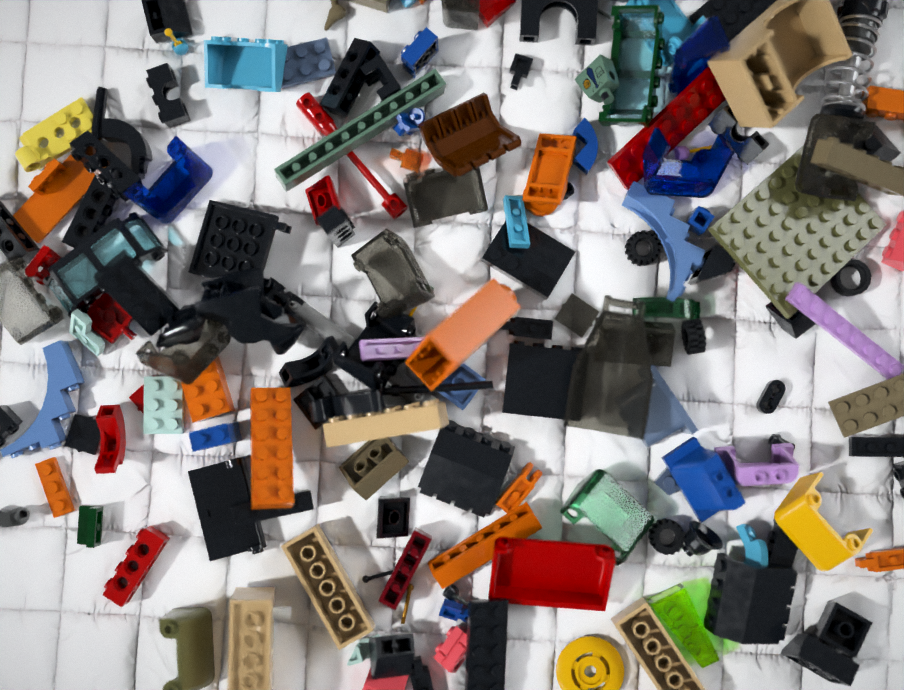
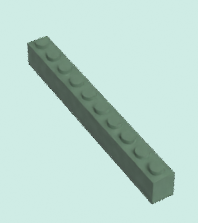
M436 68L276 167L274 169L275 177L284 190L288 192L396 124L398 120L395 117L398 114L409 113L413 108H421L442 95L445 91L446 82Z

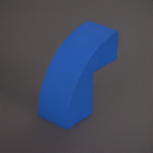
M584 117L574 129L573 135L585 144V147L574 158L573 164L587 175L597 157L598 141L592 125Z

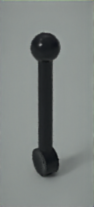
M393 570L372 576L365 575L362 581L368 583L369 580L391 575Z

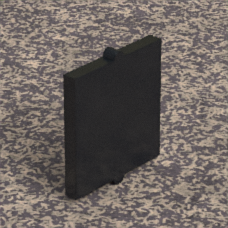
M75 414L64 446L76 449L78 452L83 451L96 455L101 440L97 421L92 416L86 417Z

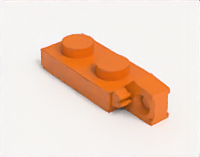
M904 547L871 551L870 553H865L866 557L855 558V566L867 568L868 571L883 572L904 569Z

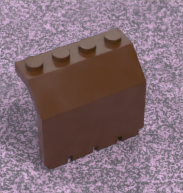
M484 92L418 124L423 141L436 163L454 177L457 175L461 177L472 171V168L476 169L488 163L489 159L494 160L506 154V151L510 152L521 146L520 136L500 125L492 112L488 95Z

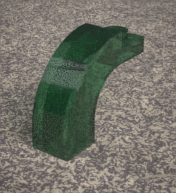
M666 297L633 298L632 317L700 319V302L694 301V299L676 298L672 302L666 299Z

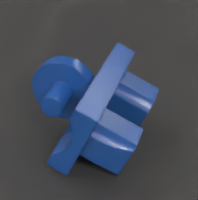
M413 108L409 113L398 114L395 117L398 123L393 129L399 136H404L405 134L413 135L416 131H420L418 124L425 120L424 111L420 108Z

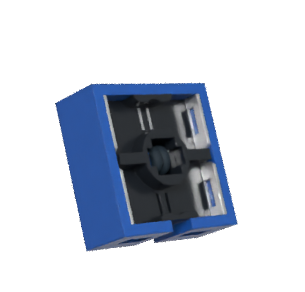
M427 27L423 31L420 30L415 35L411 45H406L401 52L403 69L413 78L420 73L439 51L438 36Z

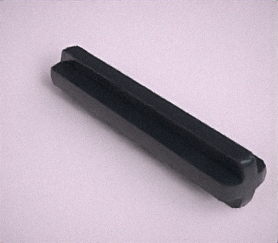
M98 87L96 90L92 134L99 141L102 140V118H105L108 95L107 88Z

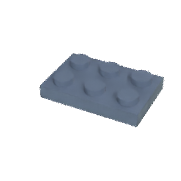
M327 37L287 47L282 89L335 76L336 69Z

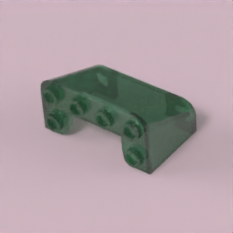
M602 469L594 470L580 481L559 511L573 525L586 517L614 543L610 547L620 553L615 561L617 566L626 561L654 523L653 515L611 475ZM568 509L576 511L577 516H572Z

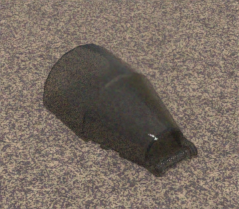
M604 295L602 311L572 366L563 426L644 440L654 381L643 319L645 301L638 300V302L611 298V295ZM610 306L634 309L636 310V315L609 311Z

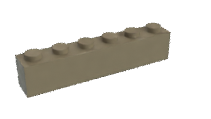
M827 137V140H817L810 163L885 194L904 196V167L893 166L892 162L879 160L880 157L876 155H867L865 150L853 149V145L840 143L838 138Z

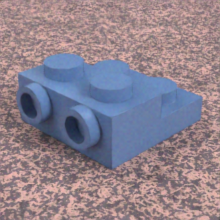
M463 363L441 384L486 381V379ZM478 390L439 393L461 410H464Z

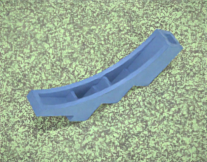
M633 181L621 205L643 219L660 239L667 255L670 269V283L666 299L674 302L678 296L681 297L685 292V281L689 280L691 274L697 268H702L705 262L703 256L706 250L687 242L690 236L687 233L690 225L672 217L675 211L672 208L675 200Z
M59 340L42 348L48 372L47 392L43 406L29 429L14 443L0 450L3 457L11 456L12 459L23 455V451L27 449L32 451L40 447L53 450L61 447V443L66 441L67 437L60 421L70 418V414L76 412L69 392L78 390L80 388L79 385L85 383L68 341Z

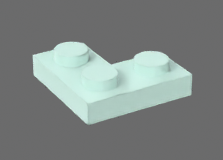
M77 308L71 313L69 333L98 357L104 352L105 342L102 337L95 335L91 331L92 320L90 316L82 313Z

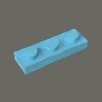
M505 195L503 205L510 248L528 249L530 238L523 196Z

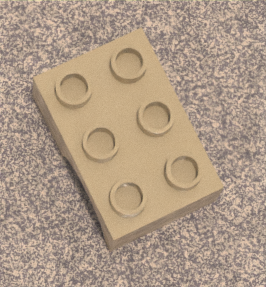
M777 0L709 59L707 63L740 127L773 128L805 99L803 95L795 93L797 86L804 78L828 64L848 60L853 54L830 0Z

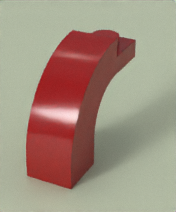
M120 404L100 405L95 419L100 430L101 448L94 470L96 474L116 473L118 465L123 464L125 456L126 432L124 417Z

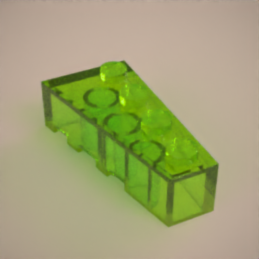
M679 583L646 599L701 668H705L720 660L685 586Z

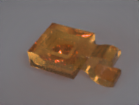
M392 148L389 155L391 159L401 162L400 168L417 174L424 158V154L407 148L405 153Z

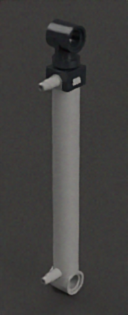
M269 278L271 281H275L276 285L275 289L264 287V294L275 302L278 300L279 305L297 317L302 318L305 326L324 340L326 337L334 336L339 346L344 341L347 343L348 349L356 340L353 336L291 291L286 293L284 291L286 287L274 278ZM399 370L387 381L388 387H391V385H399V387L418 385ZM430 393L400 394L410 403L420 402V405H423V402L427 400L437 399Z

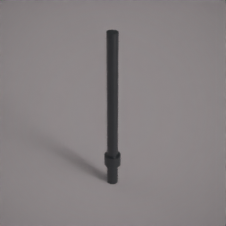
M493 381L440 384L432 392L493 389ZM391 385V387H385L382 394L398 397L400 394L430 393L431 391L426 385L401 387L399 385Z

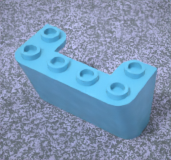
M629 0L626 4L659 5L661 11L664 12L662 38L665 39L664 50H661L660 55L663 59L662 65L664 66L673 64L715 31L704 16L700 17L692 25L674 0ZM654 11L624 12V16L630 20L629 23L635 30H655ZM700 24L705 26L706 32H701ZM643 40L653 53L655 40Z
M211 36V40H204L205 88L281 92L288 44H284V40L255 39L254 43L249 42V38H237V42L232 41V37Z

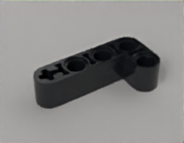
M381 389L334 394L308 402L312 422L326 420L334 416L374 413L386 409Z

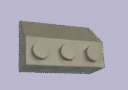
M387 437L367 441L340 465L339 469L352 489L367 501L408 464L409 460L396 444Z

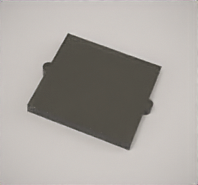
M572 293L566 303L561 305L562 308L554 319L582 338L588 328L593 326L592 322L599 314V311Z

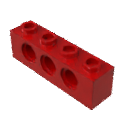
M153 526L146 527L145 529L142 528L136 536L138 540L128 548L125 553L127 557L115 568L116 574L104 585L105 591L102 595L121 608L130 602L170 537ZM143 544H146L148 546V553H145L143 551ZM132 561L137 562L138 569L132 567ZM122 577L127 580V586L122 584Z

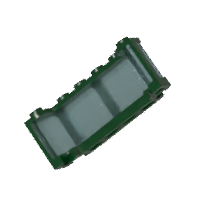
M659 5L612 6L611 17H614V25H612L614 33L610 59L613 61L620 84L612 93L614 101L611 104L602 105L603 112H599L598 121L602 126L636 125L649 127L654 114V107L658 105V96H656V89L660 87L658 72L659 69H662L663 59L660 55L661 50H664L665 39L662 38L664 12L661 11Z

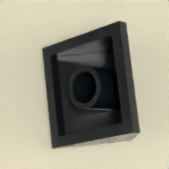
M379 497L377 539L408 536L409 497Z

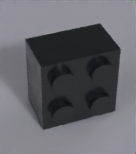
M828 601L812 634L817 636L818 640L836 647V650L856 658L873 622L837 602Z

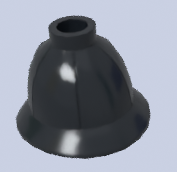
M697 521L689 522V530L685 535L686 542L683 547L684 552L691 557L693 554L698 556L704 555L711 550H719L723 547L721 538L712 529Z

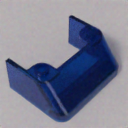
M655 127L643 152L644 188L650 195L706 198L713 193L735 151L723 134L719 133L711 149L697 151L691 161L665 159L670 145L660 129Z

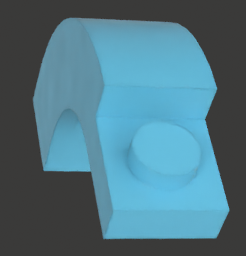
M748 524L736 526L745 547L744 563L767 566L768 549L765 540H756L757 534L754 528Z

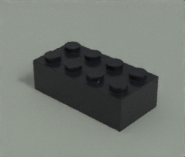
M125 249L94 274L95 282L150 336H153L168 323L167 319L170 315L181 310L174 299Z

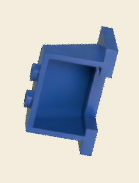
M691 437L661 457L698 521L701 523L718 511L737 510L746 504L718 453L702 447L696 437Z

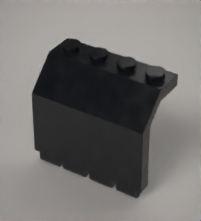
M449 420L448 425L439 429L418 487L421 488L420 493L431 498L435 493L437 494V500L449 505L453 500L455 501V507L467 512L471 507L473 508L471 513L484 518L486 514L490 515L509 469L515 446L507 441H500L489 434L479 433L471 427H464L455 421Z
M717 553L703 627L715 636L740 644H779V641H784L787 626L783 624H788L791 608L787 605H792L795 589L791 588V586H796L798 572L789 566L750 565L736 561L725 553Z

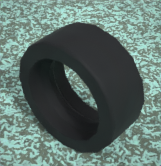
M851 259L830 279V283L835 292L842 296L850 297L867 290L872 276L870 269L864 262ZM846 267H853L860 274V284L854 289L846 288L841 282V271Z

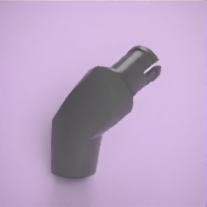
M18 507L8 512L0 510V526L13 527L25 524L30 516L29 510L23 507Z

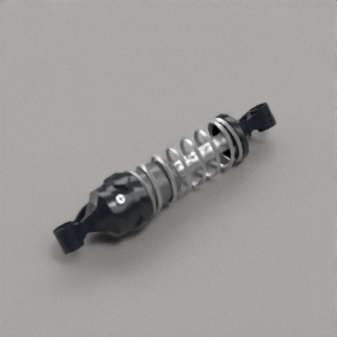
M842 0L838 5V22L853 55L848 60L840 61L844 62V65H836L829 68V72L841 76V80H830L826 85L831 89L839 91L838 94H828L823 97L826 103L821 106L820 116L829 124L833 132L831 137L840 139V143L852 145L853 139L863 129L866 106L862 101L869 96L865 86L872 79L868 72L874 68V62L871 58L877 54V48L874 45L880 39V34L877 30L882 27L883 20L888 15L889 3L887 0ZM867 60L870 62V67L864 71L860 69V63ZM833 69H843V71L837 72ZM864 74L867 76V82L860 85L857 83V78L859 75ZM840 83V86H834L831 84ZM856 89H862L865 92L862 98H854Z

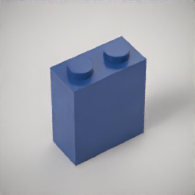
M238 422L225 423L188 432L192 452L242 441Z

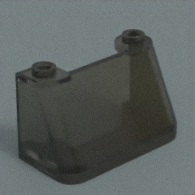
M828 114L814 115L809 123L797 172L796 190L800 193L822 198L856 201L858 185L855 181L848 180L844 176L810 162L818 139L827 140V137L838 138L840 143L851 144L853 149H856L858 140L866 141L871 138L876 122Z
M386 228L351 254L355 269L367 274L380 300L377 304V312L380 317L391 319L435 297L431 286L406 241Z

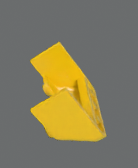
M822 472L798 479L775 510L774 518L781 529L818 570L829 571L858 554L873 530L872 528L850 531L843 539L817 511L821 506L822 499L815 486L824 475Z

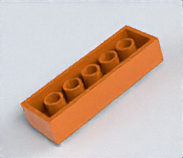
M251 388L250 390L251 509L292 508L294 505L291 388Z

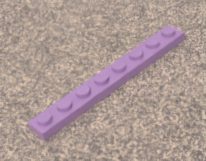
M797 282L794 284L786 297L789 303L884 378L889 379L900 375L904 365L803 284Z

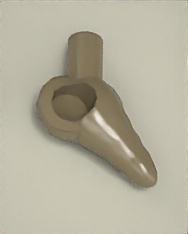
M330 0L332 7L326 19L325 31L329 30L335 22L343 19L346 15V9L339 5L338 0Z

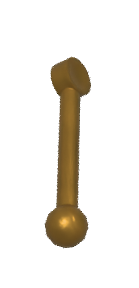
M409 584L407 587L408 591L401 624H405L411 591L414 589L413 584Z

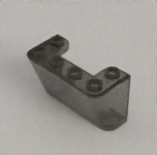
M480 167L472 168V171L461 177L458 175L454 177L445 169L435 170V168L425 169L422 174L417 175L416 172L405 174L406 178L402 179L414 228L432 224V220L466 212L472 215L489 211Z
M15 255L0 263V322L18 344L23 345L58 324L64 317L62 316V310L57 305L46 304V298L43 294L36 291L31 278L24 275L27 267L26 262L23 258Z
M206 320L198 342L190 345H174L170 348H164L160 353H157L152 342L148 340L136 352V355L142 365L190 385L228 346L231 336L227 334L228 328L220 322Z

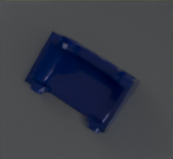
M717 16L707 18L675 50L670 83H668L669 92L674 94L675 97L709 66L707 61L717 52L724 53L729 51L730 43Z
M177 136L167 146V152L174 161L154 184L147 189L142 184L136 183L131 185L124 193L133 203L163 224L173 222L213 176L211 166Z

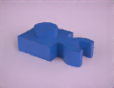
M444 598L439 616L454 621L461 619L467 623L468 608H462L463 604Z

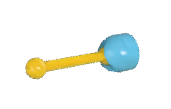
M170 28L165 29V35L173 40V51L178 55L186 54L188 44L183 39H176Z

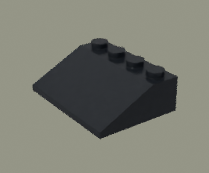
M505 221L481 261L547 300L575 251L527 223L530 238L529 248H510Z

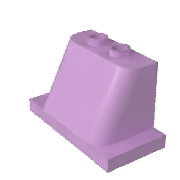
M792 443L772 444L770 462L739 463L735 458L736 449L734 446L714 447V452L718 453L736 485L791 483L798 477L799 464L793 458L794 446Z

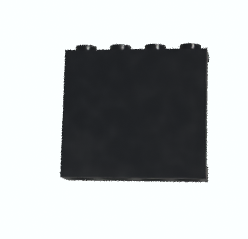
M514 340L513 344H509L502 413L580 421L587 352L582 351L580 347H571V350L563 349L562 345H552V348L544 347L543 343H533L530 346L525 345L524 341Z

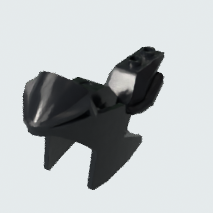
M262 268L246 269L203 281L201 285L205 289L201 301L195 302V304H191L169 316L167 319L169 327H165L163 333L159 335L156 347L170 348L174 345H190L198 342L205 321L216 320L228 328L227 334L237 340V342L249 344L268 341L276 354L284 355L297 342L305 329V323L302 318L297 317L264 294V271Z

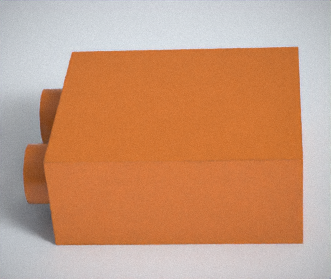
M492 278L433 329L406 360L405 364L432 392L484 345L521 308L516 302L515 293L507 285L499 284L495 278Z

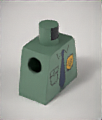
M601 54L575 78L576 83L588 98L599 103L603 102L605 105L611 104L614 101L612 93L620 84L613 61Z

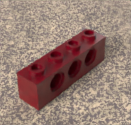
M415 527L379 597V602L394 610L397 609L432 540V535Z

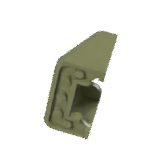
M206 607L172 609L159 619V630L164 638L176 639L178 677L167 681L162 690L203 689L209 686L215 677L212 613Z

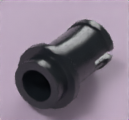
M772 434L768 440L770 447H772V444L791 443L781 438L780 434Z

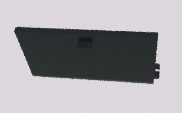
M244 456L188 471L209 560L214 561L246 551H252V554L263 552V548L267 547L261 521L239 526L233 525L230 505L251 501V481Z

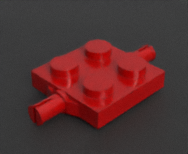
M108 293L102 294L93 304L89 305L87 314L92 320L91 328L108 342L114 344L122 334H125L131 340L135 339L137 334L129 328L130 323L134 319Z

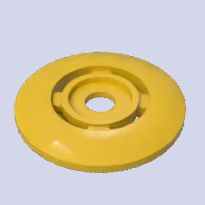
M584 636L571 641L561 651L556 664V676L561 690H588L595 687L598 688L593 690H619L624 679V664L619 652L611 643L599 637ZM585 653H592V655L583 656L578 661H576V659L580 655ZM589 665L596 668V673L592 677H588L584 673L585 668Z

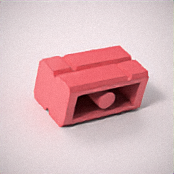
M460 625L452 626L446 634L448 636L447 639L436 647V654L433 657L450 673H456L466 659L467 630Z

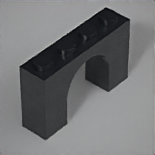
M521 0L519 42L538 43L540 17L548 9L558 7L569 11L575 19V45L594 46L597 31L598 0Z

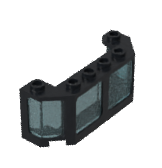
M133 212L123 221L119 218L113 219L49 267L48 272L51 275L44 277L43 283L51 289L66 309L69 318H71V313L77 308L82 313L87 314L89 305L96 301V297L107 293L95 282L94 274L124 249L141 266H143V262L146 260L157 262L165 256L164 254L168 250L142 215Z

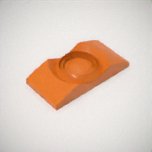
M539 133L523 201L561 205L567 191L569 172L574 162L576 136Z

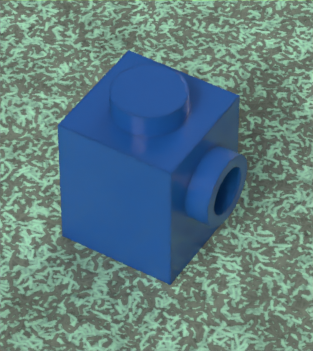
M698 206L692 211L685 223L690 225L689 230L700 236L706 231L715 216L706 208Z

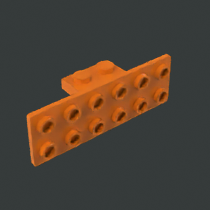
M71 154L63 163L54 158L45 165L44 170L39 175H36L31 180V184L28 187L35 193L19 208L13 217L36 243H41L85 196L95 174L89 173L81 161L77 162Z

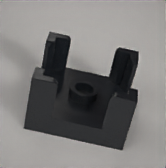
M380 55L360 67L364 75L369 74L365 81L368 87H371L378 81L383 85V87L377 90L381 102L401 90V86Z

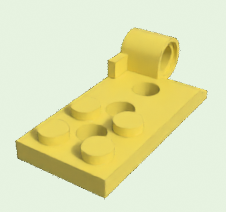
M82 97L30 128L19 137L24 147L18 149L15 156L25 172H33L44 168L49 161H52L54 158L58 159L71 151L69 144L71 141L87 130L92 133L94 114ZM80 119V126L73 128V121ZM64 129L63 137L57 138V131ZM48 139L47 147L41 148V141Z

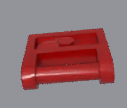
M44 244L26 267L25 274L30 278H35L40 285H45L43 283L44 277L51 275L48 272L49 267L62 257ZM40 266L43 267V269L39 272L38 268Z

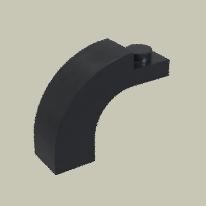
M102 118L101 137L107 142L128 144L131 150V170L141 179H145V174L148 170L145 161H153L152 151L146 138L133 126L122 120Z
M334 336L326 337L318 350L313 354L300 360L285 362L278 372L285 388L309 383L323 376L336 366L332 355L339 345Z

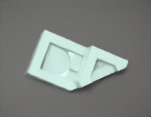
M376 634L360 639L347 662V666L362 663L365 659H369V638L380 637V635Z

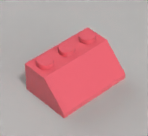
M903 210L897 216L896 221L898 223L889 235L890 242L882 252L883 259L881 263L900 271H904Z

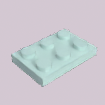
M144 376L143 434H184V392L179 376Z

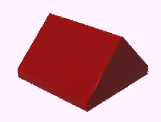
M330 175L323 177L305 189L316 225H319L316 218L330 207L336 205L338 209L341 208Z

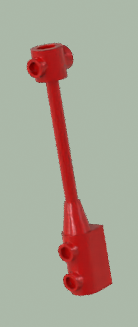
M310 92L305 93L297 100L296 106L322 137H326L338 129L335 121ZM353 151L346 154L384 199L381 204L394 220L400 217L408 209L403 200L396 192L390 195Z

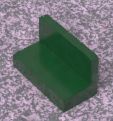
M82 505L79 507L77 544L86 545V548H95L101 545L104 506Z

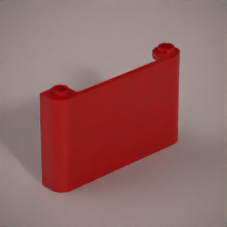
M498 537L495 539L488 599L506 598L508 604L605 612L616 561L615 551L612 547L605 544Z

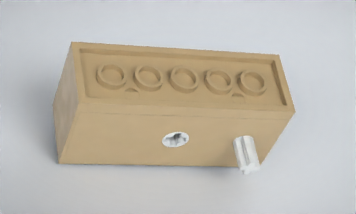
M236 587L230 599L228 690H273L274 619H291V606L275 607V587Z

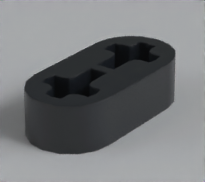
M771 380L766 384L756 403L760 413L771 414L776 410L786 390L785 384L782 381ZM778 384L777 388L779 389V392L773 393L774 389L771 388L772 385ZM770 398L768 403L770 408L764 410L765 406L762 403L767 402Z

